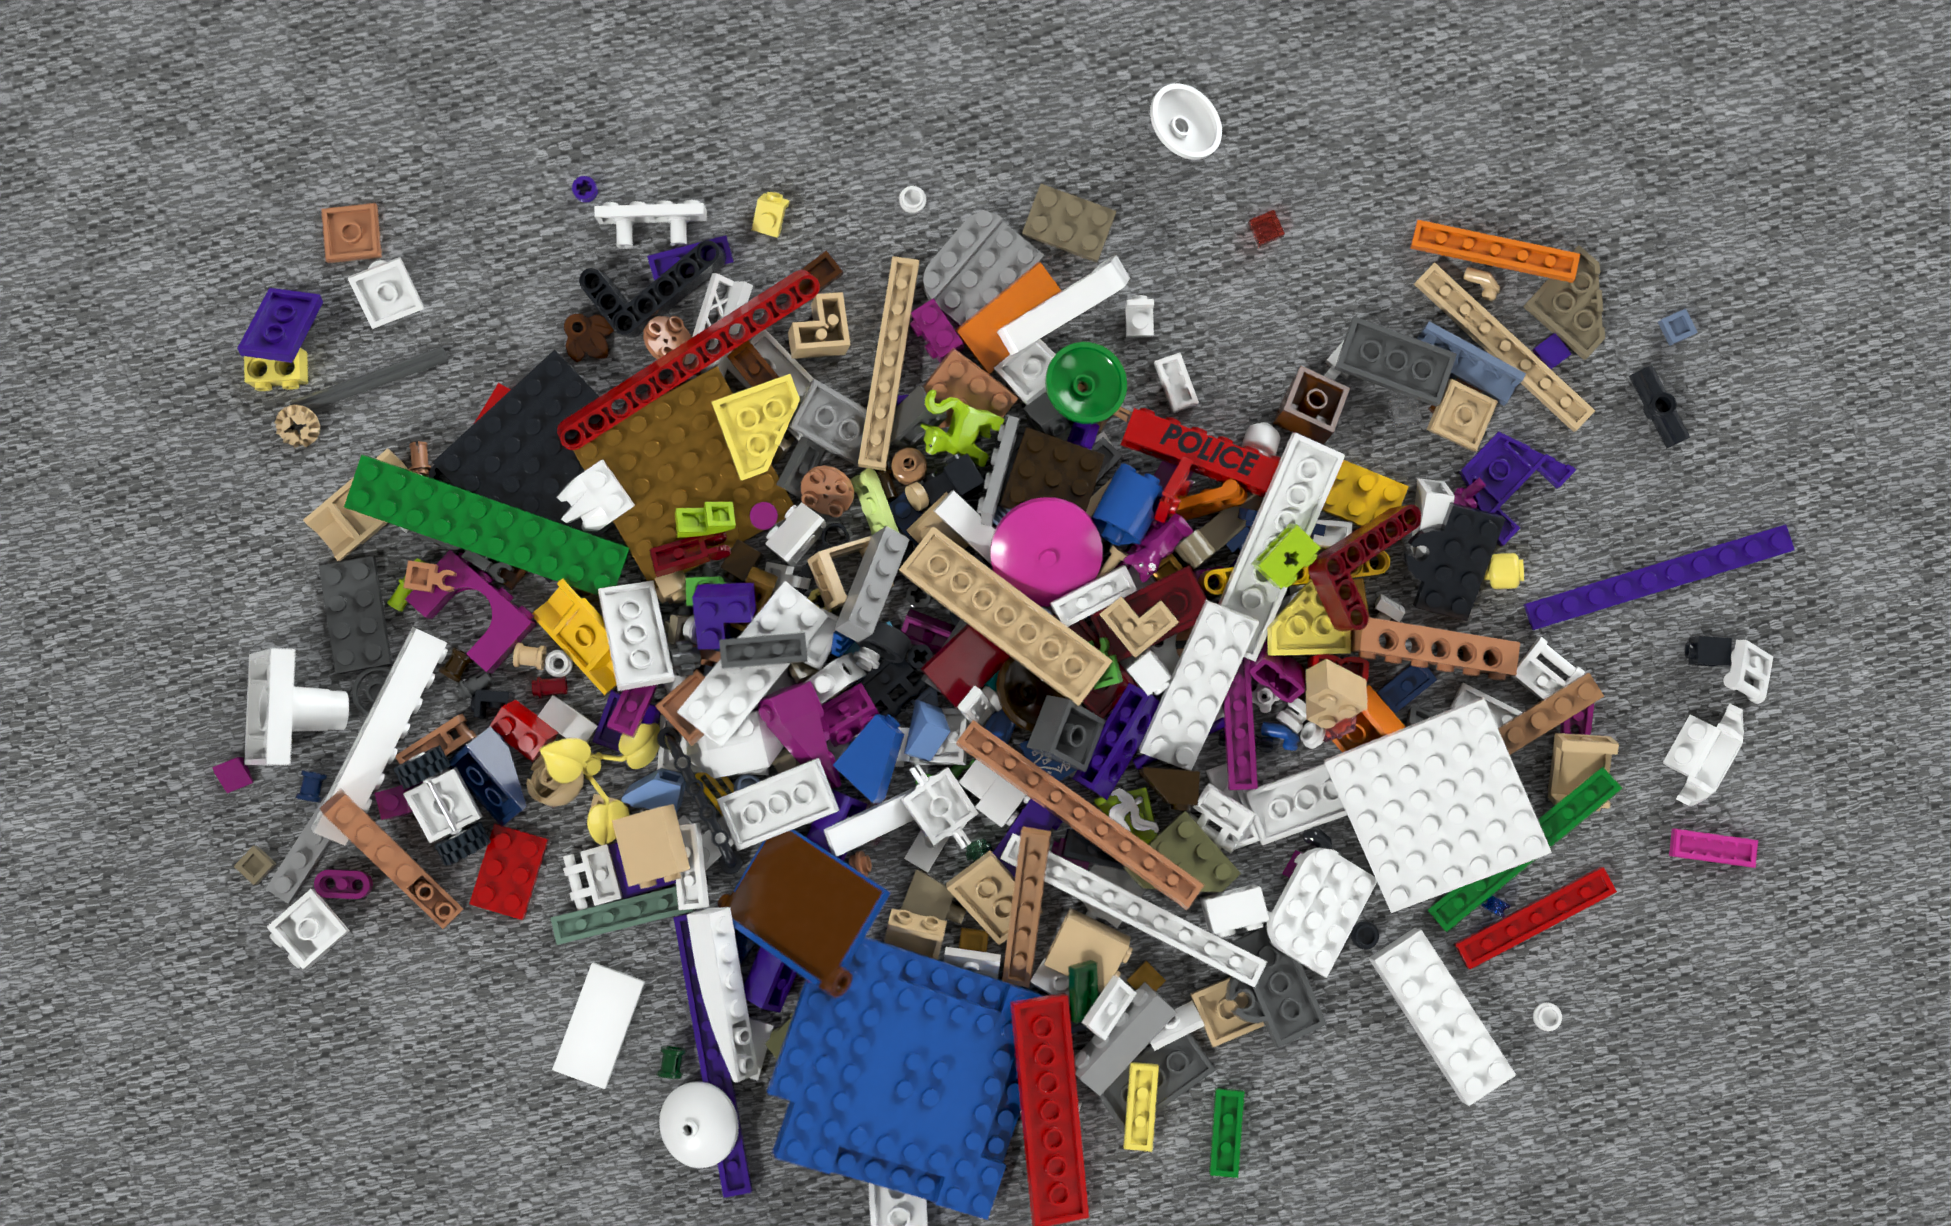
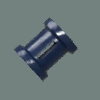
M302 770V785L300 793H296L295 798L321 803L322 798L319 795L323 780H326L327 775Z

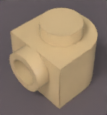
M683 570L655 578L658 585L656 594L662 604L665 602L677 604L686 600V576Z

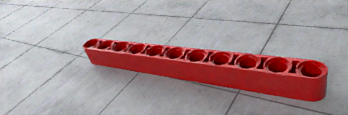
M797 270L564 419L557 428V434L562 445L569 450H577L813 299L820 290L819 281L806 270ZM804 279H810L809 287L805 290H800V282ZM780 294H787L786 302L782 305H776L777 297ZM757 309H764L763 317L754 320L753 313ZM741 324V329L737 334H729L732 325ZM710 339H718V344L714 349H706V344ZM695 354L692 363H682L685 355ZM662 370H672L671 375L667 379L659 378ZM640 384H647L648 389L645 393H635L636 388ZM615 400H625V404L622 408H612V404ZM599 414L602 416L597 424L588 423L592 415ZM575 429L578 431L577 436L573 439L564 437L568 430Z

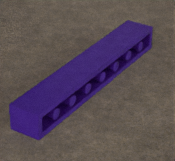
M834 789L831 790L839 811L813 821L807 835L808 839L831 854L832 852L824 829L865 811L868 805ZM847 852L837 856V858L844 862ZM760 946L744 984L746 1000L762 1009L780 1013L797 972Z

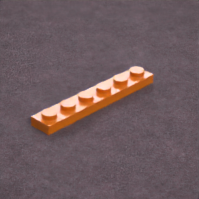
M1417 220L1410 249L1573 283L1575 280L1581 255L1575 252Z

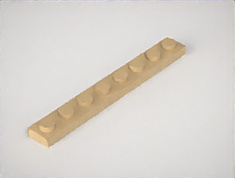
M892 256L858 467L886 471L920 265L919 260Z
M1435 262L1414 283L1421 292L1487 353L1526 373L1521 384L1573 432L1577 431L1595 412L1587 402Z

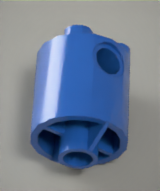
M1124 463L1120 465L1091 517L1102 538L1117 546L1130 543L1141 544L1155 518L1160 499L1163 496V490L1165 489L1159 485L1160 480L1157 477L1148 473L1141 476L1136 473L1133 467Z

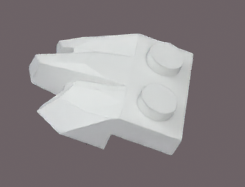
M604 460L599 461L573 479L557 496L561 502L567 501L571 505L561 520L571 523L581 518L583 520L582 530L585 532L599 531L635 506Z

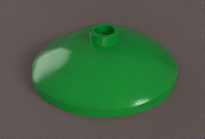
M1077 342L1064 347L1052 358L1046 371L1045 387L1050 402L1061 415L1077 423L1094 424L1108 419L1121 407L1127 393V377L1121 362L1110 350L1096 343ZM1078 384H1082L1086 391L1081 392L1078 389Z

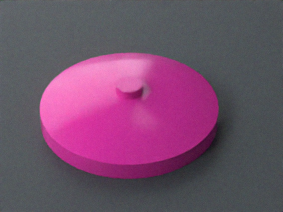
M1052 497L1028 500L1011 509L997 525L990 546L993 572L1040 607H1050L1052 601L1095 580L1101 567L1103 555L1100 534L1091 517L1077 505Z

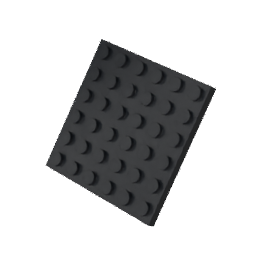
M554 349L432 463L456 487L582 530L583 520L581 518L571 523L561 520L571 505L567 501L561 502L557 496L567 484L585 472L574 451L562 445L557 434V428L564 419L600 396ZM594 414L589 418L588 423L597 424L602 416ZM575 429L568 430L564 437L573 439L577 436L578 431ZM612 521L599 531L587 533L600 537L614 522ZM544 577L548 583H551L553 581L552 579Z

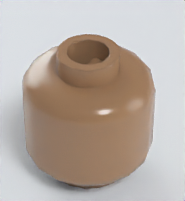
M907 447L899 450L894 455L891 468L898 482L910 485L914 482L919 483L924 479L927 473V462L921 451Z

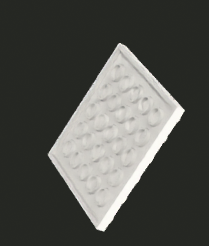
M1484 696L1324 760L1391 913L1552 853Z

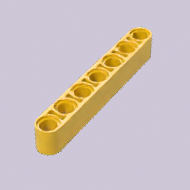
M1385 551L1380 552L1376 555L1379 564L1375 570L1372 569L1369 563L1370 560L1350 572L1352 578L1385 573L1390 566L1389 555ZM1234 567L1204 571L1198 579L1203 593L1210 595L1223 594ZM1302 567L1298 578L1292 585L1306 584L1311 580L1308 567ZM1212 574L1219 580V585L1215 590L1210 589L1208 586V578Z

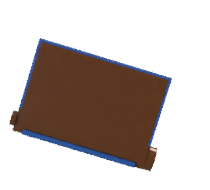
M792 829L762 842L732 894L722 895L718 901V907H730L734 928L811 983L837 998L849 989L852 982V974L846 968L891 892L798 831Z

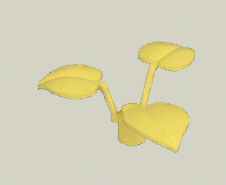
M641 723L634 739L622 734L619 741V751L623 754L621 756L606 755L600 752L594 754L591 752L589 745L584 740L578 738L558 740L540 748L547 770L555 781L569 783L577 779L581 772H583L585 778L591 782L602 797L604 804L594 805L590 809L587 818L590 835L595 842L602 846L610 844L616 839L612 820L630 815L628 807L622 801L614 800L609 802L608 796L596 782L593 775L600 771L602 759L619 762L627 760L628 766L632 769H640L648 765L655 758L660 747L657 742L660 727L657 723Z

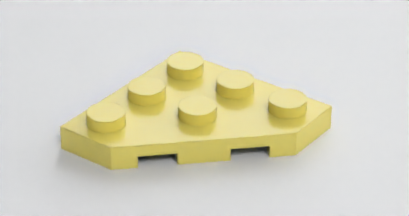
M791 374L711 402L740 481L767 472L771 465L772 459L800 401Z
M1312 580L1301 589L1267 627L1268 655L1351 653V631L1341 632L1333 627Z

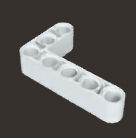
M1114 255L1096 266L1089 275L999 329L997 333L1010 355H1013L1126 286L1130 277L1117 255Z

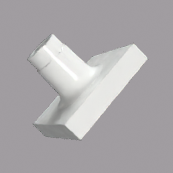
M270 648L249 654L244 765H290L293 731L344 730L347 726L349 699L346 691H330L329 689L294 686L295 649Z

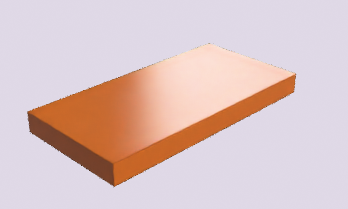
M1037 262L955 331L983 369L990 374L994 371L995 366L1010 355L997 331L1061 292V289L1042 263Z

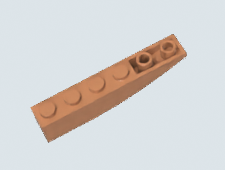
M342 789L338 790L319 808L326 818L442 929L463 910Z

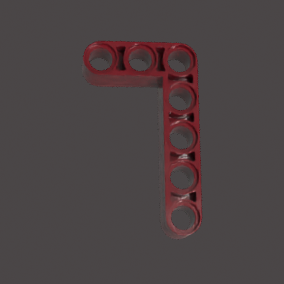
M1410 504L1388 509L1318 554L1316 560L1308 566L1310 578L1333 627L1337 631L1362 630L1367 626L1369 622L1368 611L1350 572L1420 526L1421 511L1416 505Z

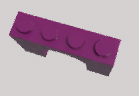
M449 550L436 565L439 566L438 573L443 570H451L457 573V577L448 576L445 578V585L454 587V591L447 592L435 585L434 593L413 590L405 600L425 618L433 619L456 594L466 590L480 591L491 605L492 620L484 635L466 654L483 670L493 674L514 651L518 642L521 643L537 625L532 620L534 615L523 605L518 608L512 602L513 595L506 589L501 587L498 590L492 585L491 582L494 579L482 569L478 572L471 566L472 563L462 557L463 551L456 553Z

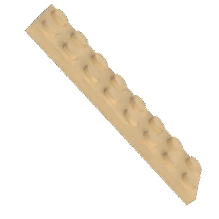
M935 527L930 529L899 569L902 575L1078 706L1112 663L1110 658Z

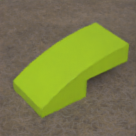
M705 502L704 508H676L675 511L677 538L716 534L734 529L736 526L733 502Z

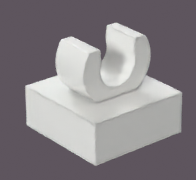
M1382 594L1379 595L1375 602V608L1379 610L1376 619L1390 621L1393 618L1400 622L1405 614L1403 606Z

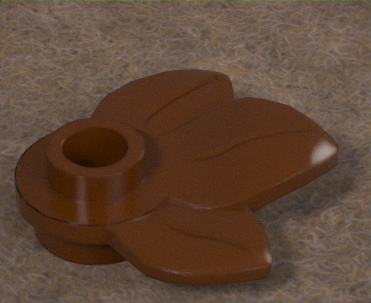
M577 313L570 315L565 320L564 331L568 336L565 347L568 355L575 362L581 361L585 354L600 359L608 357V345L605 336L614 332V329L604 316L593 315L587 318L585 315ZM575 322H580L583 325V330L579 333L574 332L572 329Z

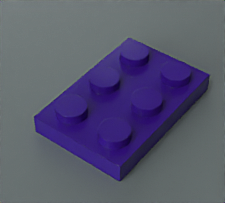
M269 288L237 347L240 355L293 363L323 304L321 295Z

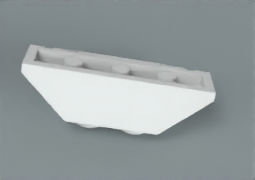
M759 711L751 712L722 748L706 735L691 746L679 733L680 746L683 753L690 757L692 764L714 779L768 768L784 747L768 728L766 722L762 720Z

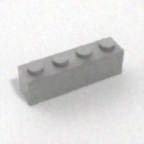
M885 526L871 536L834 628L836 631L856 642L873 634L909 543V538L888 526Z
M1145 982L1135 990L1137 994L1106 1040L1095 1034L1087 1045L1074 1057L1075 1074L1099 1096L1102 1095L1177 1013Z

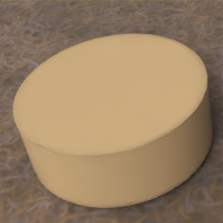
M914 482L906 486V497L915 510L920 511L929 505L928 494L920 483Z

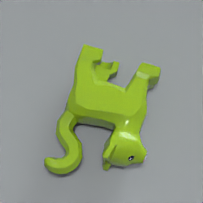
M930 390L925 397V406L932 414H942L950 408L954 412L947 433L937 426L921 424V427L926 430L924 436L926 443L925 451L930 455L943 451L953 455L960 453L961 456L967 453L975 464L985 467L989 455L978 448L974 442L979 431L980 435L990 439L991 426L993 430L999 431L1005 419L987 410L975 409L958 398L949 397L940 403H935L936 391Z

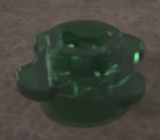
M986 839L973 841L966 845L967 852L965 856L967 861L973 860L975 862L988 851L992 852V846L987 843Z

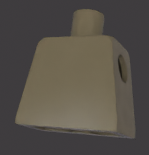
M916 869L900 910H907L926 917L933 916L939 920H945L946 918L958 924L962 923L966 913L964 907L952 903L954 896L947 889L946 885L925 872Z

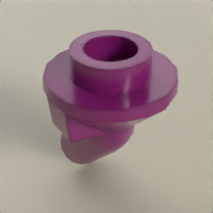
M1479 477L1466 489L1463 487L1456 489L1453 493L1455 496L1454 503L1476 509L1477 502L1473 496L1486 487V484Z

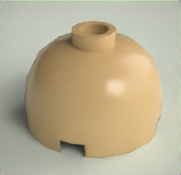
M540 755L530 769L534 771L531 780L527 778L526 783L528 793L533 799L556 807L567 805L577 797L583 786L584 774L581 772L580 776L572 782L559 783L550 776L545 760Z

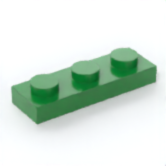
M1215 1088L1209 1164L1210 1176L1238 1178L1244 1105L1243 1090Z

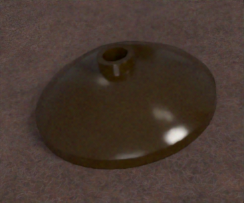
M1009 656L1002 664L998 673V700L1004 713L1014 724L1022 729L1033 731L1047 695L1067 698ZM1023 690L1027 692V697L1024 696Z

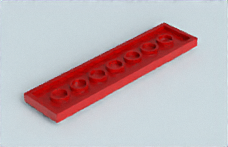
M1060 993L1010 1002L1032 1226H1052L1089 1218L1068 995Z

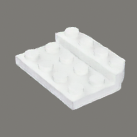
M1314 848L1304 854L1300 853L1294 862L1297 863V866L1273 911H1267L1269 921L1265 922H1267V932L1273 947L1327 978L1377 880L1373 875L1338 855L1337 851Z

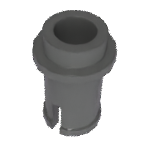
M482 669L466 681L460 680V684L456 688L463 699L466 700L468 698L471 699L476 694V690H482L488 685L493 684L494 681L489 673Z

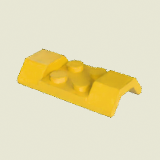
M561 579L557 583L558 589L549 600L532 613L534 615L533 618L605 696L617 686L604 619L585 597L581 599L564 579Z

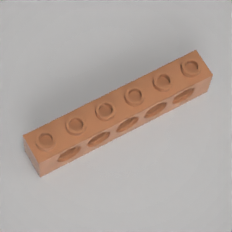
M1370 617L1364 629L1352 631L1351 652H1358L1359 657L1363 659L1375 660L1376 656L1385 657V662L1402 664V660L1411 661V666L1428 668V664L1437 665L1438 671L1454 672V668L1462 669L1463 675L1480 676L1481 672L1489 674L1488 679L1502 681L1505 680L1506 676L1517 675L1520 642ZM1381 634L1386 639V645L1384 648L1381 647L1379 643V637ZM1407 639H1409L1412 643V649L1410 652L1407 651L1405 647V642ZM1433 643L1438 648L1436 656L1433 655L1431 650ZM1459 647L1463 651L1462 660L1457 655ZM1485 652L1489 656V661L1487 664L1483 660V655Z

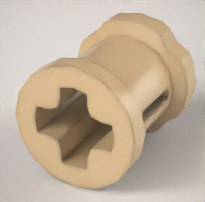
M518 642L513 654L514 667L527 665L543 670L547 654L546 646L541 645L539 648L528 647Z

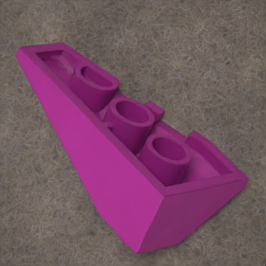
M811 681L780 688L762 698L757 704L760 717L799 764L803 765L819 758L831 789L840 787L839 773L833 766L836 762L835 756L827 748L826 741L830 739L828 730H823L820 719L824 716L823 708Z

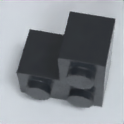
M960 453L952 456L946 461L947 465L943 467V473L938 475L937 472H934L922 480L924 482L922 486L928 494L930 506L946 492L949 494L952 490L966 501L983 491L985 483L967 453L963 456Z

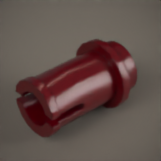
M566 676L549 679L537 677V680H532L533 696H538L539 699H542L544 695L567 694Z

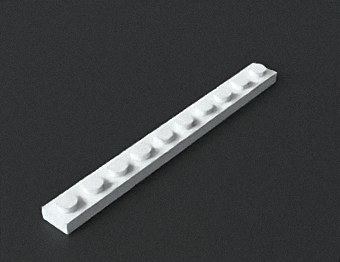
M1012 834L1000 858L1016 867L1020 836ZM1051 852L1048 853L1045 882L1253 987L1256 986L1267 961Z

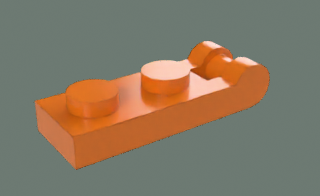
M1229 479L1223 483L1222 487L1204 489L1199 494L1189 497H1179L1181 503L1176 514L1182 516L1187 521L1241 505L1247 500L1248 495L1235 480Z

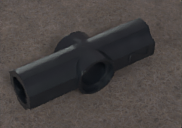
M1647 366L1630 375L1629 378L1644 405V414L1648 419L1652 420L1666 449L1690 438L1676 410V399L1666 391L1654 366ZM1656 401L1662 403L1664 407V412H1660L1656 409Z

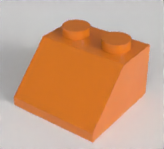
M1367 685L1368 709L1336 724L1332 728L1326 729V734L1342 753L1405 728V725L1370 685Z

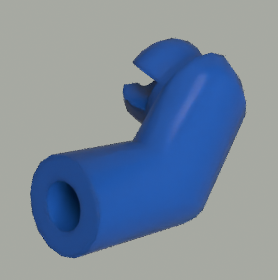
M1263 722L1261 735L1284 739L1282 746L1285 750H1297V743L1300 742V739L1294 731L1286 725Z

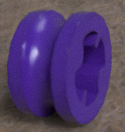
M588 176L577 177L572 184V192L581 202H591L598 194L597 185ZM585 183H588L589 188H592L591 192L586 191L585 195H582L578 188L584 187Z

